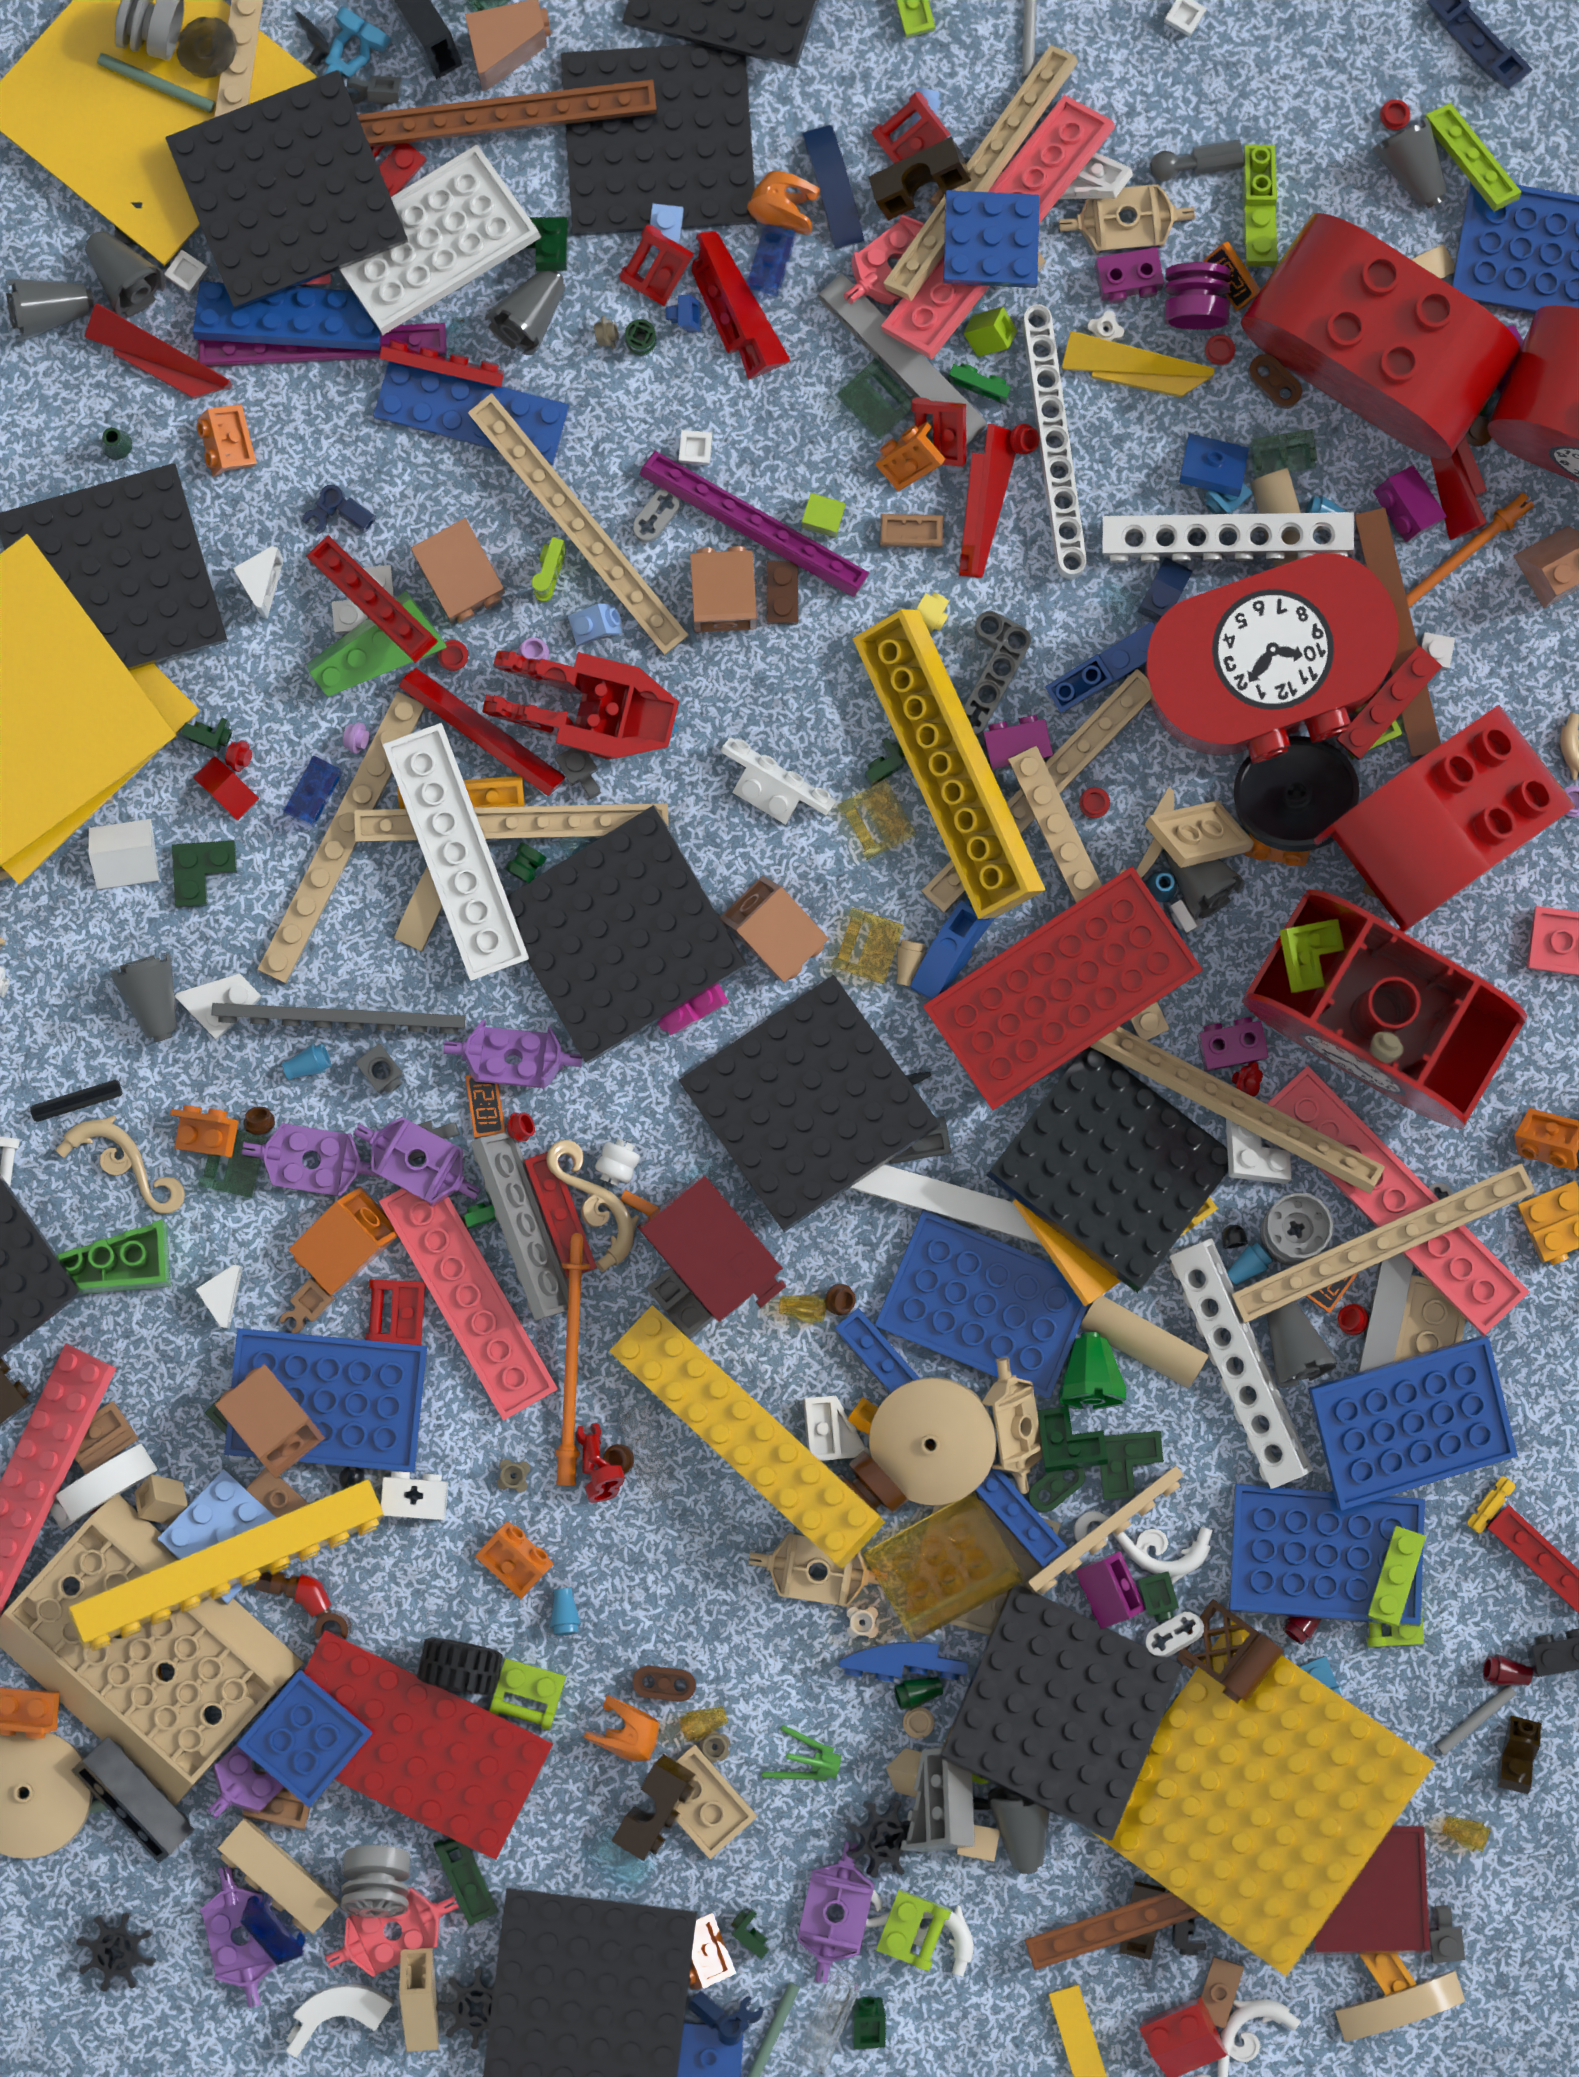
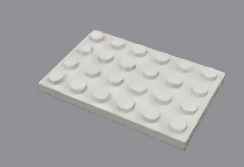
M475 145L391 197L408 238V243L341 268L339 272L382 335L540 239L541 236L479 146Z

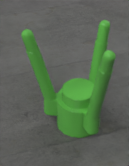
M785 1725L781 1726V1731L821 1751V1753L815 1752L813 1758L791 1753L786 1754V1759L812 1765L811 1771L815 1772H763L761 1774L763 1778L815 1779L826 1782L827 1778L836 1780L841 1763V1755L833 1753L834 1747L823 1745Z

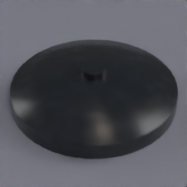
M1288 736L1291 746L1287 747L1288 752L1256 764L1252 763L1250 755L1244 760L1234 782V806L1241 824L1261 843L1288 852L1315 850L1335 840L1333 837H1330L1318 846L1313 840L1359 804V781L1351 762L1336 747L1325 741L1312 743L1311 738L1307 736Z

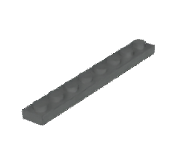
M212 1003L211 1014L212 1016H218V1022L237 1023V1017L250 1018V1024L269 1025V1019H282V1025L300 1026L301 1020L313 1021V1027L332 1028V1022H345V1029H364V1023L377 1024L376 1030L395 1031V1025H408V1032L427 1033V1026L440 1027L439 1033L458 1034V1028H465L466 1018L465 1015Z

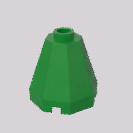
M1098 1332L1082 1333L1081 1338H1076L1072 1346L1059 1390V1405L1069 1406L1072 1409H1083L1082 1404L1093 1405L1092 1409L1121 1406L1123 1401L1126 1400V1386L1108 1339L1100 1337Z

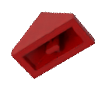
M215 756L193 777L237 821L259 800L238 776Z

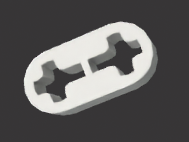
M1183 1612L1148 1633L1146 1646L1149 1652L1155 1656L1169 1657L1202 1636L1204 1632L1203 1621L1199 1616L1191 1612ZM1185 1620L1196 1623L1192 1627V1634L1185 1631L1177 1634L1178 1631L1185 1627ZM1160 1635L1163 1638H1168L1172 1635L1173 1638L1165 1642L1166 1649L1162 1650L1159 1647H1154L1158 1643L1156 1637Z

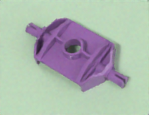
M486 1020L480 1022L467 1038V1042L460 1043L445 1040L443 1052L444 1054L462 1055V1060L466 1061L470 1075L475 1082L545 1088L553 1081L557 1072L562 1070L563 1065L581 1068L583 1059L581 1054L564 1053V1051H561L552 1027H548V1033L486 1027ZM510 1055H516L521 1058V1062L512 1065L508 1064L505 1059Z
M404 1117L392 1121L380 1131L376 1130V1132L359 1123L353 1133L354 1136L363 1139L372 1146V1175L377 1174L429 1202L432 1207L455 1193V1191L461 1192L473 1200L477 1199L481 1188L465 1181L463 1176V1149ZM413 1152H421L426 1156V1162L421 1167H413L408 1162L409 1155Z
M282 1123L266 1144L243 1143V1148L254 1149L255 1151L242 1149V1155L259 1157L260 1160L264 1161L272 1186L341 1197L357 1175L364 1174L379 1177L377 1174L372 1175L371 1170H368V1168H371V1163L360 1160L352 1134L350 1133L345 1134ZM308 1151H314L320 1156V1165L315 1169H308L302 1163V1157Z
M235 1745L213 1767L220 1795L206 1810L211 1814L220 1806L212 1814L214 1819H217L228 1806H235L245 1811L259 1813L285 1786L268 1772L263 1775L254 1773L251 1768L253 1759Z
M849 1841L844 1842L842 1858L838 1863L812 1870L797 1941L817 1957L818 1966L814 1978L815 1981H820L822 1969H824L821 1981L823 1983L828 1982L830 1966L834 1961L860 1954L875 1883L855 1866L853 1859L846 1855L851 1843ZM853 1842L851 1849L856 1848L858 1844ZM832 1904H839L844 1908L845 1916L839 1922H833L827 1917L826 1910Z
M226 1866L225 1869L221 1867L218 1868L222 1885L221 1892L202 1907L200 1913H202L216 1974L214 1976L215 1980L241 1986L245 1990L248 2008H251L254 2004L255 2006L261 2005L257 1986L259 1981L279 1964L264 1893L238 1887L237 1883L234 1884L231 1867ZM242 1926L249 1931L250 1937L247 1943L237 1944L233 1941L232 1931L235 1927Z

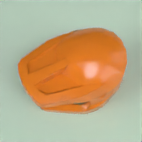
M771 171L764 176L754 189L751 199L747 204V209L751 216L762 224L809 236L812 231L811 221L807 216L800 213L795 205L808 200H817L820 188L793 174ZM789 187H794L800 190V193L785 192V190Z
M607 1695L603 1708L606 1711H616L624 1719L625 1727L620 1730L606 1728L605 1734L585 1731L583 1738L611 1751L614 1755L631 1762L650 1761L657 1745L660 1722L649 1714Z

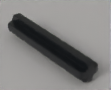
M111 1080L34 1104L30 1107L31 1116L35 1122H39L120 1097L122 1095L121 1084L118 1080Z

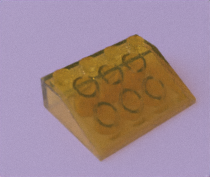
M974 1492L863 1552L867 1563L912 1643L1023 1582L1015 1561Z

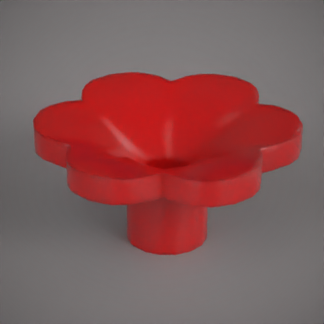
M1250 1062L1248 1066H1243L1240 1072L1233 1074L1232 1082L1237 1084V1089L1255 1097L1259 1093V1084L1262 1081L1263 1073L1259 1070L1258 1063Z

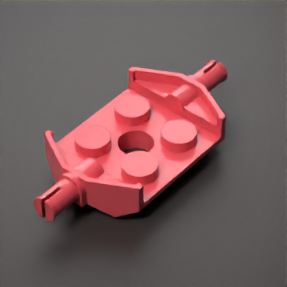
M902 215L899 221L859 253L855 252L853 254L851 264L856 284L844 293V298L846 300L849 298L848 303L853 304L862 295L865 297L868 295L879 303L893 305L901 298V296L886 290L883 284L893 270L888 265V259L896 258L900 260L925 223Z
M410 1887L409 1895L406 1897L409 1902L408 1911L404 1914L385 1918L362 1917L353 1914L346 1918L345 1945L341 1949L325 1955L327 1961L339 1957L328 1963L329 1967L332 1968L346 1960H351L374 1977L400 1964L401 1950L436 1948L439 1941L440 1918L443 1917L442 1915L459 1908L457 1902L445 1907L455 1902L456 1898L453 1895L442 1902L432 1903L422 1893ZM389 1922L400 1924L402 1928L401 1937L396 1940L387 1938L384 1934L385 1925Z

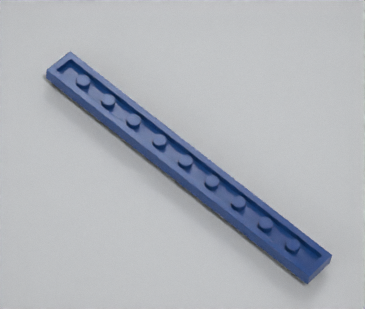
M859 1308L834 1328V1331L889 1394L907 1382L920 1379ZM929 1439L937 1447L936 1441ZM991 1467L984 1481L974 1490L975 1493L1043 1569L1063 1552L1067 1546L1000 1470Z

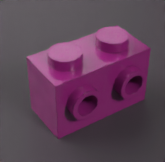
M1158 247L1096 258L1094 266L1101 301L1109 300V303H1120L1126 301L1127 296L1138 294L1140 298H1150L1158 294L1157 291H1161L1163 288L1164 279Z
M1414 464L1387 478L1372 491L1379 504L1383 508L1385 507L1387 515L1405 543L1431 530L1447 517Z
M1036 714L1018 718L1020 725L1007 727L1006 721L988 725L989 731L983 733L990 768L995 769L1008 766L1010 764L1007 759L1035 746L1038 747L1042 758L1053 756L1045 719L1038 720Z
M1252 1017L1234 1020L1235 1026L1222 1028V1023L1204 1026V1032L1197 1035L1204 1072L1269 1058L1262 1022H1253Z
M1121 1551L1092 1561L1075 1571L1079 1578V1584L1090 1603L1093 1616L1097 1619L1101 1629L1128 1620L1146 1610Z

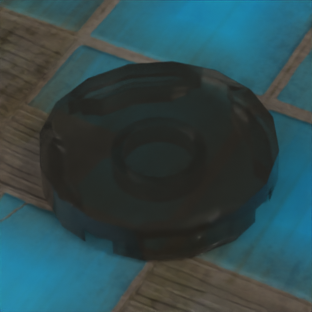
M204 16L198 17L186 25L179 35L178 49L176 48L179 62L188 72L196 77L210 78L226 71L233 62L237 52V38L232 28L223 20L217 17L207 18Z

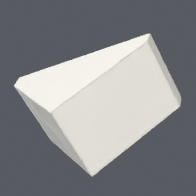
M232 1265L196 1289L220 1327L230 1329L243 1269L242 1266Z

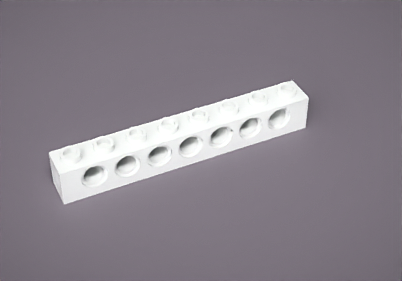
M1354 512L1103 516V555L1105 558H1110L1112 563H1126L1128 558L1141 557V562H1159L1160 557H1172L1174 562H1189L1191 557H1203V561L1216 562L1222 561V556H1235L1236 561H1252L1253 556H1266V560L1281 561L1285 560V555H1297V559H1301L1318 553H1335L1347 557L1354 554ZM1289 530H1294L1300 535L1299 541L1293 545H1288L1282 540L1283 534ZM1319 530H1327L1332 537L1328 543L1318 544L1313 539L1315 533ZM1197 531L1204 533L1206 539L1202 545L1193 546L1188 542L1189 536ZM1226 531H1232L1237 535L1236 542L1230 546L1223 545L1220 542V536ZM1256 531L1266 532L1269 536L1267 542L1263 545H1255L1251 541L1253 533ZM1134 532L1143 535V541L1137 547H1131L1126 543L1127 537ZM1163 532H1170L1175 536L1174 542L1166 547L1157 543L1159 535Z
M1210 1238L1171 1255V1271L1176 1279H1180L1184 1289L1183 1298L1189 1308L1193 1309L1197 1318L1196 1328L1203 1338L1205 1337L1210 1348L1208 1350L1209 1358L1212 1364L1218 1367L1222 1376L1221 1385L1224 1392L1231 1396L1235 1406V1418L1239 1424H1243L1248 1435L1246 1437L1247 1445L1250 1451L1256 1454L1260 1463L1259 1472L1262 1479L1273 1489L1313 1471V1468L1249 1322L1244 1323L1232 1297L1235 1290L1213 1239ZM1197 1269L1205 1274L1206 1281L1204 1285L1196 1280L1195 1273ZM1209 1299L1217 1302V1314L1210 1311L1208 1307ZM1222 1328H1225L1230 1332V1343L1222 1339ZM1234 1357L1242 1360L1244 1364L1243 1372L1238 1371L1234 1367ZM1247 1386L1252 1387L1256 1391L1257 1397L1255 1401L1248 1398L1246 1394ZM1260 1415L1268 1419V1430L1263 1429L1260 1426ZM1272 1444L1277 1445L1281 1449V1459L1276 1458L1272 1454Z

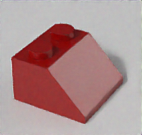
M1201 1996L1143 2020L1139 2027L1152 2058L1167 2077H1179L1228 2056Z

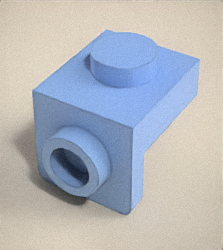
M652 204L650 225L655 226L664 236L680 245L684 208ZM655 247L654 251L659 253L660 249Z
M595 604L568 616L576 645H585L608 635L616 636L622 633L620 626L621 618L613 604Z

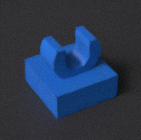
M690 294L678 295V306L666 307V320H671L672 324H678L679 327L688 333L701 332V302Z

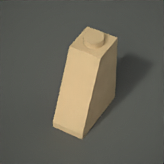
M433 1948L401 1950L399 1997L406 2052L439 2050L438 2010L436 2009L437 1994Z

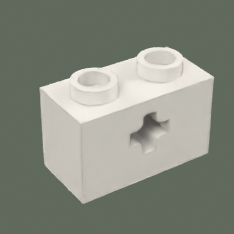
M391 1471V1477H383L381 1497L383 1516L445 1520L448 1482L441 1481L442 1475L423 1473V1478L420 1480L410 1479V1472ZM413 1486H417L418 1492L423 1493V1499H418L416 1504H412L411 1498H406V1492L412 1491Z

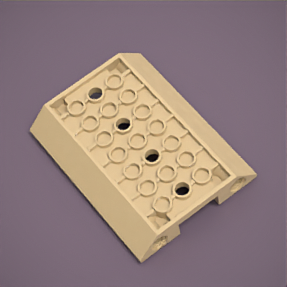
M118 1494L103 1504L81 1526L0 1617V1648L47 1691L60 1692L59 1702L102 1741L109 1737L112 1741L117 1742L123 1748L125 1755L130 1761L140 1766L146 1773V1778L156 1788L161 1789L167 1795L168 1801L176 1806L304 1662L234 1598L226 1604L220 1598L212 1600L211 1596L201 1599L200 1606L182 1613L180 1608L171 1612L170 1619L152 1626L150 1621L140 1625V1632L124 1639L112 1637L110 1638L111 1641H109L110 1644L104 1648L93 1652L91 1647L83 1649L69 1616L70 1606L178 1561L157 1540L162 1533L148 1520L139 1518L138 1511ZM68 1577H75L80 1583V1589L75 1595H68L63 1589V1582ZM163 1662L170 1663L174 1667L175 1673L170 1681H163L157 1675L158 1666ZM214 1705L221 1710L222 1718L217 1724H211L206 1721L204 1712L208 1706Z

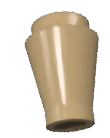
M901 940L900 947L897 946V984L911 985L927 953L925 952L926 944Z

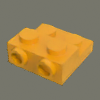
M1576 1180L1516 1205L1541 1263L1549 1260L1551 1265L1558 1264L1569 1259L1567 1252L1579 1249V1187Z

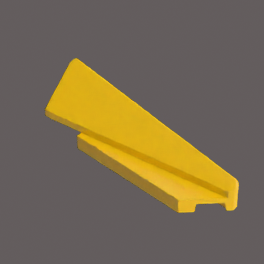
M1070 331L1061 368L1063 370L1092 371V379L1179 398L1187 395L1207 380L1212 379L1215 368L1074 331Z

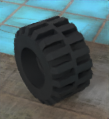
M431 1637L424 1640L417 1678L423 1683L450 1690L478 1695L494 1694L503 1655L495 1649Z

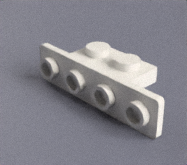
M729 738L720 750L726 756L746 767L732 793L785 825L791 818L800 800L824 815H827L836 803V800L831 798V795L826 790L813 787L806 783L804 778L798 773L788 772L781 768L773 758L758 754L743 740Z

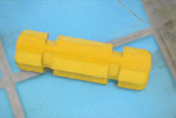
M1501 1476L1494 1484L1495 1490L1491 1489L1476 1508L1478 1512L1476 1514L1472 1513L1466 1524L1475 1532H1483L1488 1525L1486 1521L1488 1519L1492 1520L1506 1501L1504 1497L1506 1495L1509 1497L1514 1491L1515 1484L1508 1478Z

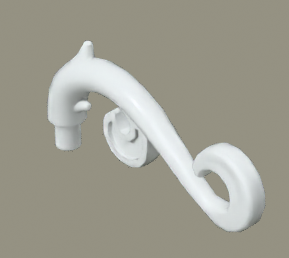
M1090 1511L1081 1515L1074 1525L1075 1540L1079 1542L1088 1534L1090 1523L1094 1521L1103 1523L1109 1517L1097 1511ZM1200 1527L1197 1540L1192 1542L1190 1548L1181 1550V1554H1184V1556L1175 1561L1157 1560L1147 1553L1149 1546L1155 1547V1554L1157 1556L1167 1550V1537L1160 1530L1148 1529L1143 1531L1139 1535L1136 1545L1124 1532L1118 1536L1114 1532L1111 1533L1136 1564L1152 1574L1169 1571L1172 1584H1174L1180 1578L1196 1570L1205 1561L1211 1548L1208 1544L1213 1530ZM1108 1536L1104 1538L1105 1542L1108 1541Z
M873 1890L871 1902L875 1906V1911L879 1912L882 1909V1901L878 1893ZM956 1906L955 1913H951L949 1920H945L944 1925L951 1931L954 1940L949 1939V1943L955 1950L953 1954L955 1962L951 1973L964 1977L967 1963L972 1961L974 1944L961 1907ZM925 1911L922 1919H932L933 1914ZM889 1913L870 1919L867 1918L865 1927L885 1925ZM930 1923L925 1929L920 1928L919 1925L913 1944L923 1945Z
M1234 2000L1233 2005L1238 2007V2009L1229 2017L1226 2028H1223L1220 2034L1228 2056L1218 2060V2077H1228L1230 2056L1239 2062H1248L1259 2053L1260 2043L1258 2037L1251 2032H1242L1240 2034L1244 2041L1242 2046H1237L1234 2042L1236 2033L1247 2021L1253 2018L1264 2017L1262 2023L1275 2021L1280 2024L1282 2022L1295 2031L1301 2020L1289 2012L1290 2008L1274 2000ZM1201 2074V2075H1196V2076H1193V2077H1211V2076H1210V2075H1206V2074Z

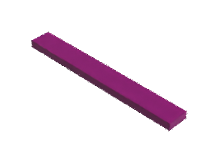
M446 324L399 325L386 334L381 335L380 350L198 339L199 362L207 367L379 359L383 343L389 344L390 340L405 342L408 344V349L420 351V347L432 348L439 351V356L447 355Z
M657 451L653 452L640 471L639 475L852 597L856 596L869 575L868 571Z

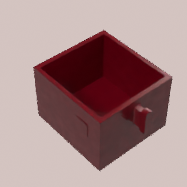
M698 1174L637 1226L709 1314L719 1323L751 1295H756L758 1300L755 1303L761 1308L787 1286L782 1279L777 1282L774 1278L783 1269L782 1266L705 1175Z
M1392 1826L1310 1942L1305 1950V1955L1418 1954L1430 1951L1424 1826Z

